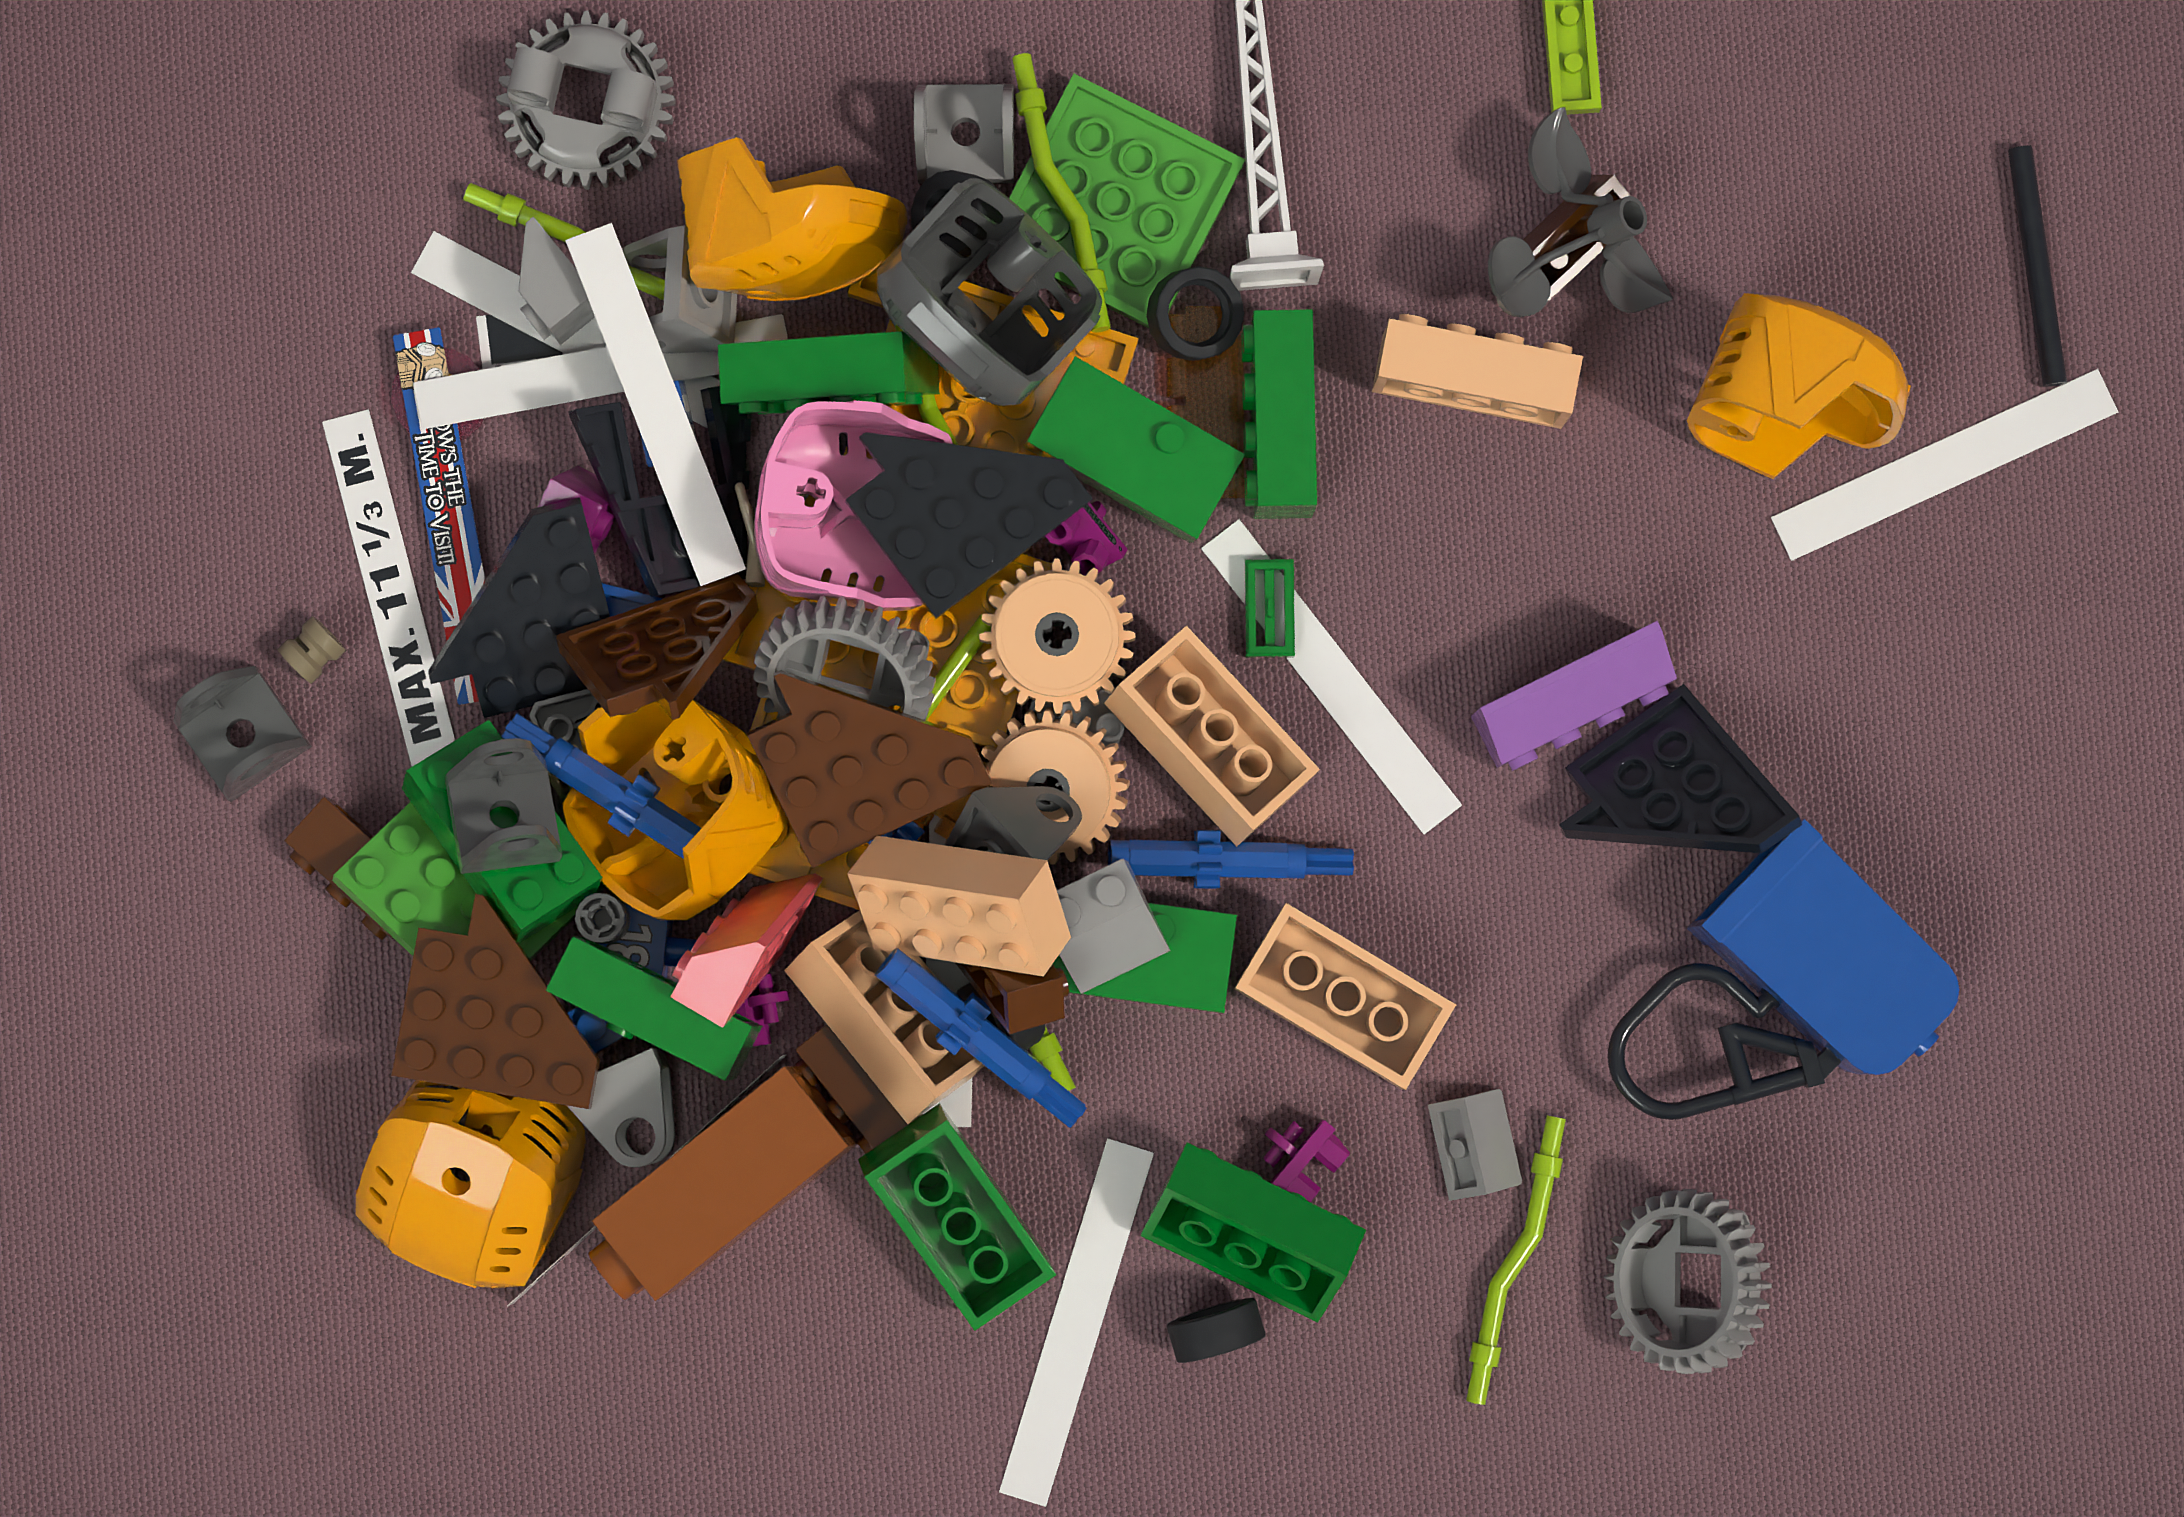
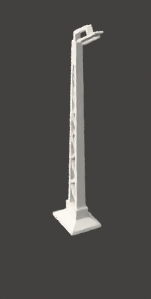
M1234 0L1250 234H1248L1246 240L1247 259L1232 266L1229 279H1231L1238 291L1318 285L1324 267L1323 261L1320 258L1298 254L1296 231H1291L1262 0H1253L1255 17L1245 10L1252 0ZM1245 25L1255 31L1247 43ZM1257 44L1261 65L1249 56V53ZM1248 70L1261 79L1260 83L1251 93L1249 90ZM1263 92L1265 95L1267 117L1252 106ZM1252 121L1268 133L1255 151L1253 147ZM1270 145L1274 176L1256 164ZM1256 179L1275 191L1259 208L1257 204ZM1278 204L1281 232L1260 233L1259 221Z

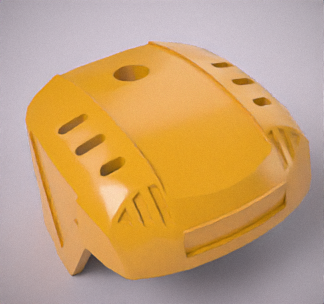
M737 137L687 154L677 160L679 178L682 181V201L685 204V223L688 228L689 249L687 250L689 271L690 277L697 288L715 289L744 295L748 299L768 301L800 300L815 297L856 284L877 273L879 266L902 243L908 221L904 203L886 194L856 188L842 166L837 165L808 174L769 182L766 176L765 163L755 160L744 141Z
M1744 293L1733 306L1719 339L1720 345L1687 419L1689 430L1700 444L1721 456L1748 467L1750 470L1774 479L1825 435L1866 449L1880 447L1889 443L1896 437L1902 426L1911 386L1908 384L1902 364L1888 343L1861 324L1847 319L1834 311L1806 301L1778 295Z
M694 700L691 701L680 718L674 720L669 717L656 701L642 706L632 714L616 715L611 718L602 707L597 708L578 726L584 753L632 784L638 775L644 777V772L648 771L656 782V786L661 788L655 798L701 827L700 831L682 849L683 859L636 828L629 837L607 824L613 813L573 787L569 791L563 802V812L568 830L603 877L601 881L622 901L646 915L658 920H688L717 903L761 860L773 843L777 841L787 824L788 818L747 734L719 714L707 710ZM731 773L732 789L726 794L720 795V783L727 774Z
M415 1080L403 1099L391 1110L377 1131L378 1136L371 1148L362 1172L359 1187L356 1190V1216L393 1254L433 1274L473 1288L525 1286L549 1246L577 1191L582 1173L580 1167L586 1143L583 1123L566 1105L457 1087L459 1088L457 1090L427 1087L449 1085ZM418 1099H443L450 1101V1103L420 1101ZM540 1107H544L555 1114L568 1127V1132ZM468 1109L465 1126H462L458 1122ZM532 1120H536L551 1131L560 1141V1145L533 1123ZM524 1133L534 1137L551 1153L552 1159L524 1136ZM450 1168H461L468 1174L470 1181L459 1180L452 1174ZM507 1227H524V1228H511V1229H508Z

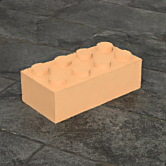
M1400 314L1398 320L1389 318L1382 336L1372 392L1559 429L1564 426L1572 415L1583 356L1572 354V347L1553 342L1543 343V348L1524 345V338L1508 333H1496L1495 339L1475 335V328L1462 324H1447V329L1427 326V319L1409 314Z
M1185 626L1123 680L1104 703L1236 847L1294 796L1320 770L1188 626Z
M876 836L847 873L873 948L876 950L892 952L894 949L899 948L907 955L1044 977L1071 938L1047 860Z
M1287 903L1281 908L1234 987L1236 991L1401 1090H1406L1456 1006L1453 1002Z
M859 910L812 941L784 971L905 1122L909 1124L969 1081L985 1065L962 1047L955 1056L936 1042L937 1038L935 1036L940 1029L875 976L876 971L891 952L873 948L861 911ZM907 955L935 977L919 956Z

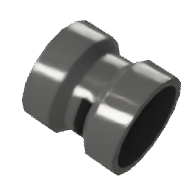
M595 893L587 896L580 902L576 910L575 922L578 931L585 938L601 944H611L619 941L626 935L630 927L631 916L628 907L622 900L609 894Z

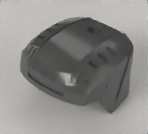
M970 178L963 183L958 182L877 269V293L894 326L900 327L964 388L963 391L997 406L1021 404L1092 330L1100 319L1099 313L1102 306V297L1095 284L1079 264L1024 210L993 186L978 178ZM977 198L985 201L1003 215V221L995 223L971 206V202ZM963 215L974 221L987 232V238L979 240L955 223V219ZM947 232L958 238L971 249V255L967 257L962 256L939 240V236ZM989 254L987 266L993 276L1011 291L1019 292L1022 290L994 320L958 288ZM1063 272L1076 286L1081 295L1078 303H1074L1055 280V273ZM1040 289H1047L1059 302L1065 312L1062 320H1058L1039 297ZM1025 305L1033 307L1041 316L1049 329L1047 336L1042 337L1024 315L1023 307Z

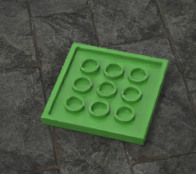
M1073 73L1046 125L1052 160L1088 215L1098 269L1104 270L1108 288L1104 293L1106 307L1149 328L1146 314L1150 295L1158 282L1170 273L1192 268L1245 165L1246 159ZM1031 154L1009 199L1036 221L1077 262L1069 221L1036 173ZM1063 272L1055 273V280L1059 284L1079 293L1076 286ZM1178 291L1177 293H1175L1174 297L1172 298V300H1171V302H1170V305H1169V311H1170V309H1171V307H1172V305H1173V303H1174V301H1175V299H1176V297H1177L1179 291Z
M411 802L333 875L332 881L412 956L414 955L418 928L468 936L476 892L463 874L460 873L456 864ZM602 881L596 893H600L606 887ZM578 906L519 944L530 960L576 917Z

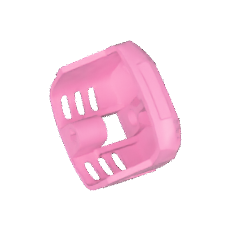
M855 400L848 402L818 401L806 403L796 408L786 419L777 434L760 475L754 533L756 552L767 582L776 590L792 597H804L818 601L820 596H824L831 604H837L839 597H843L847 602V606L855 607L859 600H864L865 608L873 609V611L879 606L883 608V611H904L924 605L851 511L845 500L883 472L874 458L868 459L866 457V448L859 440V436L863 433L868 432L953 444L951 437L948 433L932 425L910 419L883 403ZM841 433L847 435V455L845 456L841 455L839 450V435ZM808 494L816 499L814 506H805L804 497L799 495ZM825 569L831 571L829 583L820 581ZM852 573L858 575L855 588L847 587L850 574ZM880 576L884 578V583L881 591L875 592L873 586L876 578Z

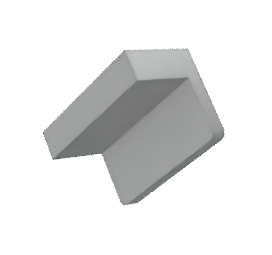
M1500 1089L1428 1105L1449 1201L1486 1195L1522 1184L1505 1103Z

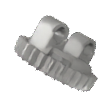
M589 11L583 12L581 24H575L570 14L564 13V27L558 29L550 19H547L546 27L548 34L542 37L539 32L531 29L529 32L534 44L529 48L527 45L517 42L515 45L517 48L515 59L506 58L505 63L512 72L511 76L499 77L498 81L503 87L507 88V93L496 96V100L501 106L510 107V110L498 115V118L503 125L514 124L504 135L508 142L522 139L514 152L519 158H523L530 153L533 154L528 163V167L535 172L543 164H546L544 173L546 180L552 182L560 171L562 172V182L565 187L570 188L574 176H579L583 188L589 190L592 176H598L602 185L608 188V173L615 171L617 176L623 182H626L627 175L624 166L630 163L639 172L643 171L644 168L638 156L643 152L652 158H656L657 153L650 143L651 140L667 141L666 134L658 126L659 124H673V116L663 111L662 108L675 106L676 99L673 95L662 93V91L673 87L674 82L671 76L658 77V74L667 69L668 64L665 58L651 61L658 52L657 45L654 42L642 48L640 47L645 38L640 28L630 36H627L628 23L625 19H622L613 29L610 28L611 21L608 13L602 14L598 24H593ZM626 53L631 56L642 73L636 71L631 61L627 58ZM567 65L611 75L601 113L602 125L553 114L564 66ZM525 113L530 116L534 126L542 135L543 143L541 146L540 140L531 129L529 122L526 121ZM625 137H635L638 144L633 149L627 144L622 149L608 156L610 163L601 164L599 157L605 149L612 147Z
M820 596L818 602L802 600L801 603L795 605L794 609L787 607L782 619L775 617L772 620L769 631L765 630L761 638L754 661L756 668L753 679L759 683L757 696L767 698L764 711L767 713L778 712L777 718L791 712L774 678V673L782 670L885 707L901 706L900 712L926 720L935 696L931 692L936 683V678L929 676L933 667V662L927 660L929 641L927 637L916 630L907 628L897 629L900 618L895 617L889 621L882 618L883 608L880 606L873 613L865 610L864 600H859L855 607L847 606V602L843 597H839L836 606H830L824 596ZM831 640L879 654L872 689L821 675L827 660Z
M1683 1189V1191L1662 1192L1661 1196L1646 1198V1206L1632 1208L1634 1219L1620 1222V1226L1626 1235L1611 1238L1612 1242L1619 1248L1618 1253L1605 1257L1615 1264L1614 1273L1604 1276L1606 1280L1614 1283V1292L1608 1294L1605 1298L1615 1300L1618 1309L1610 1317L1624 1320L1625 1324L1619 1331V1335L1625 1337L1634 1336L1630 1350L1637 1352L1645 1351L1644 1361L1659 1363L1660 1370H1676L1677 1373L1694 1374L1695 1372H1712V1367L1725 1368L1728 1366L1727 1358L1742 1357V1351L1745 1347L1753 1345L1755 1342L1750 1333V1328H1763L1764 1323L1755 1314L1757 1309H1769L1770 1306L1769 1303L1760 1298L1761 1291L1772 1288V1284L1761 1280L1760 1272L1768 1269L1770 1264L1758 1261L1756 1256L1765 1246L1763 1243H1750V1237L1756 1228L1754 1225H1750L1746 1213L1742 1210L1729 1209V1200L1727 1199L1714 1200L1712 1192L1697 1193L1696 1189ZM1674 1219L1671 1230L1663 1236L1657 1246L1651 1248L1639 1245L1640 1242L1647 1243L1652 1235L1662 1227L1656 1220ZM1681 1253L1717 1254L1721 1256V1308L1703 1306L1681 1307ZM1649 1308L1655 1310L1663 1323L1670 1329L1672 1340L1658 1341L1655 1337L1659 1336L1661 1332L1652 1324L1647 1314L1639 1315L1638 1311Z

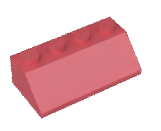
M814 873L751 888L741 901L733 898L722 916L718 915L707 933L703 932L691 951L687 950L681 957L672 974L679 981L671 998L723 1028L783 955L823 877Z

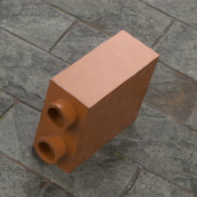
M784 1066L594 1218L592 1222L605 1237V1240L588 1252V1255L602 1277L622 1299L627 1300L633 1294L638 1295L646 1289L653 1300L657 1301L679 1289L858 1145L857 1138L846 1124L843 1125L825 1103L827 1100L816 1086L813 1087L807 1081L797 1066Z

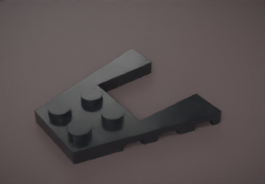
M720 386L709 387L700 390L719 483V485H714L747 568L748 534L739 506L735 485L743 483L745 490L749 489L750 471L745 470L746 442L751 441V419H747V414H739L738 405L721 404ZM621 402L568 411L572 424L650 596L664 595L699 587L700 583L665 494L645 498L639 497ZM746 569L737 572L742 579H746Z

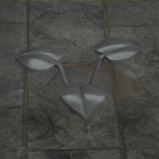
M1565 107L1554 110L1538 124L1529 143L1528 162L1533 178L1539 188L1546 194L1561 192L1565 202L1597 205L1598 207L1594 209L1592 215L1588 218V234L1537 259H1534L1529 245L1518 237L1510 236L1496 242L1489 253L1488 275L1491 289L1497 297L1498 305L1505 313L1513 317H1527L1539 312L1548 302L1551 293L1549 281L1540 270V267L1593 241L1607 244L1602 250V255L1607 260L1604 261L1600 268V280L1608 299L1617 309L1626 313H1636L1672 300L1673 296L1643 247L1633 237L1641 234L1646 228L1647 215L1644 206L1633 196H1626L1613 201L1611 194L1604 196L1581 194L1588 187L1591 180L1590 161L1583 143L1568 120Z

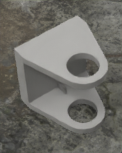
M1014 84L917 85L914 91V141L918 184H923L926 179L937 172L949 170L977 175L988 179L991 183H1014ZM970 122L978 127L980 136L974 144L961 146L953 140L952 132L960 123Z
M685 225L665 229L625 246L623 253L628 265L643 271H666L663 312L649 317L656 338L659 340L658 343L662 353L718 352V344L734 343L737 294L715 289L697 288L689 271L687 250L689 249L688 228ZM639 255H658L665 258L647 259L639 257Z
M651 1048L599 1071L591 1109L568 1106L609 1154L622 1165L642 1167L655 1164L663 1160L674 1146L676 1133L670 1065L661 1048ZM638 1117L648 1121L655 1133V1143L652 1149L645 1155L635 1152L627 1141V1130L630 1124Z

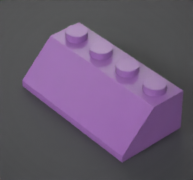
M1658 621L1480 707L1471 718L1496 768L1508 763L1511 770L1514 771L1538 759L1535 749L1549 742L1553 743L1555 749H1559L1581 738L1582 735L1578 728L1596 720L1599 728L1624 717L1625 713L1622 707L1637 699L1640 700L1644 707L1668 695L1669 692L1665 685L1670 684L1677 677L1662 629Z

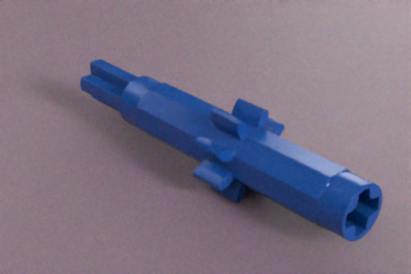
M516 713L512 721L510 720L501 738H517L531 741L546 761L549 773L613 813L607 824L628 837L636 828L684 859L682 849L700 831L701 827L657 800L655 796L660 791V787L641 775H638L632 784L561 737L559 739L555 738L518 713Z
M1220 830L1194 831V841L1109 840L1108 865L1124 858L1128 861L1135 876L1194 877L1193 888H1220V878L1304 879L1305 875H1353L1354 871L1353 849L1306 848L1305 844L1242 842L1236 847L1233 842H1220Z
M899 948L894 949L880 965L875 976L940 1029L935 1036L937 1038L936 1042L955 1056L961 1047L964 1048L1009 1086L1016 1089L1028 1100L1033 1098L1069 1128L1083 1115L1086 1105L1050 1076L1051 1071L1039 1063L1036 1058L986 1018L991 1013V1010L973 992L964 1001Z

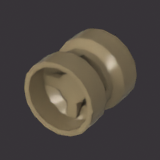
M313 615L302 625V633L295 639H287L277 649L282 657L310 684L322 675V667L328 661L338 660L347 651L342 643Z

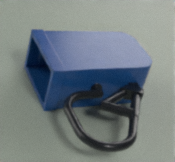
M1802 819V826L1765 852L1759 853L1687 928L1703 945H1708L1760 996L1757 997L1734 974L1721 967L1706 963H1692L1677 967L1663 975L1617 1023L1608 1045L1609 1071L1617 1089L1634 1107L1649 1116L1666 1120L1688 1118L1802 1086L1810 1088L1825 1083L1824 1079L1837 1066L1845 1072L1855 1074L1880 1075L1889 1073L1902 1065L1912 1054L1920 1057L1937 1041L1939 1035L1934 1030L1951 1014L1958 1002L1960 989L1957 976L1951 967L1822 840V835L1805 819ZM1696 980L1709 981L1721 986L1755 1018L1764 1017L1774 1007L1808 1039L1804 1040L1740 1023L1718 1027L1734 1085L1680 1102H1663L1647 1095L1631 1079L1625 1064L1626 1044L1636 1027L1672 990L1683 983ZM1743 1045L1795 1057L1798 1067L1753 1079ZM1815 1047H1817L1820 1050L1818 1054L1816 1053Z

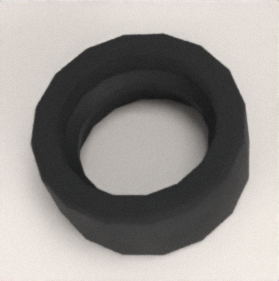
M1197 266L1172 272L1158 282L1149 297L1146 317L1150 334L1161 349L1175 358L1194 361L1218 356L1231 347L1242 330L1245 311L1241 294L1231 279L1216 269ZM1190 285L1204 286L1212 291L1218 298L1222 311L1221 325L1217 332L1208 340L1198 343L1189 342L1179 337L1171 327L1168 315L1169 305L1175 293L1183 287Z
M1244 1298L1211 1306L1179 1317L1167 1324V1330L1178 1363L1199 1361L1225 1354L1256 1343L1266 1336L1255 1298Z

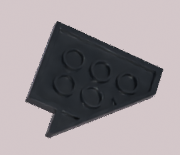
M865 432L859 436V440L883 472L848 497L845 503L936 620L1092 502L1093 498L1063 459Z
M580 497L531 509L428 670L431 684L472 674L484 718L531 707L538 701L588 689L560 654L556 635L610 617Z
M1684 684L1565 767L1570 779L1590 801L1589 804L1559 824L1563 835L1568 839L1763 853L1802 826L1798 813Z

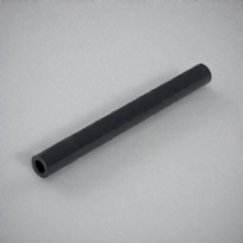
M2031 145L2018 146L2008 150L2042 384L2043 387H2053L2066 384L2067 376L2033 148Z

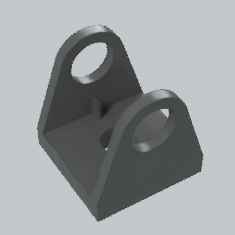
M256 666L214 674L187 691L176 703L173 722L221 792L230 802L239 798L312 747ZM248 720L255 728V738L246 747H236L231 741V729L237 722Z
M513 738L483 744L474 749L447 772L445 784L461 874L559 862L561 860L562 850L546 761L531 741ZM502 752H514L502 756H491ZM500 806L508 807L515 812L517 823L513 827L499 828L490 819L489 813L491 810Z
M986 787L972 792L944 845L1048 860L1076 831L1082 820V812L1072 797L1053 787ZM1047 800L1058 804L1066 811L1069 820L1067 822H1056L1045 817L1039 811L1036 802Z

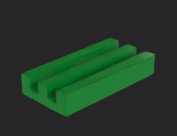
M1294 559L1245 560L1246 658L1295 657ZM1255 570H1264L1265 646H1256ZM1274 570H1283L1284 646H1275Z

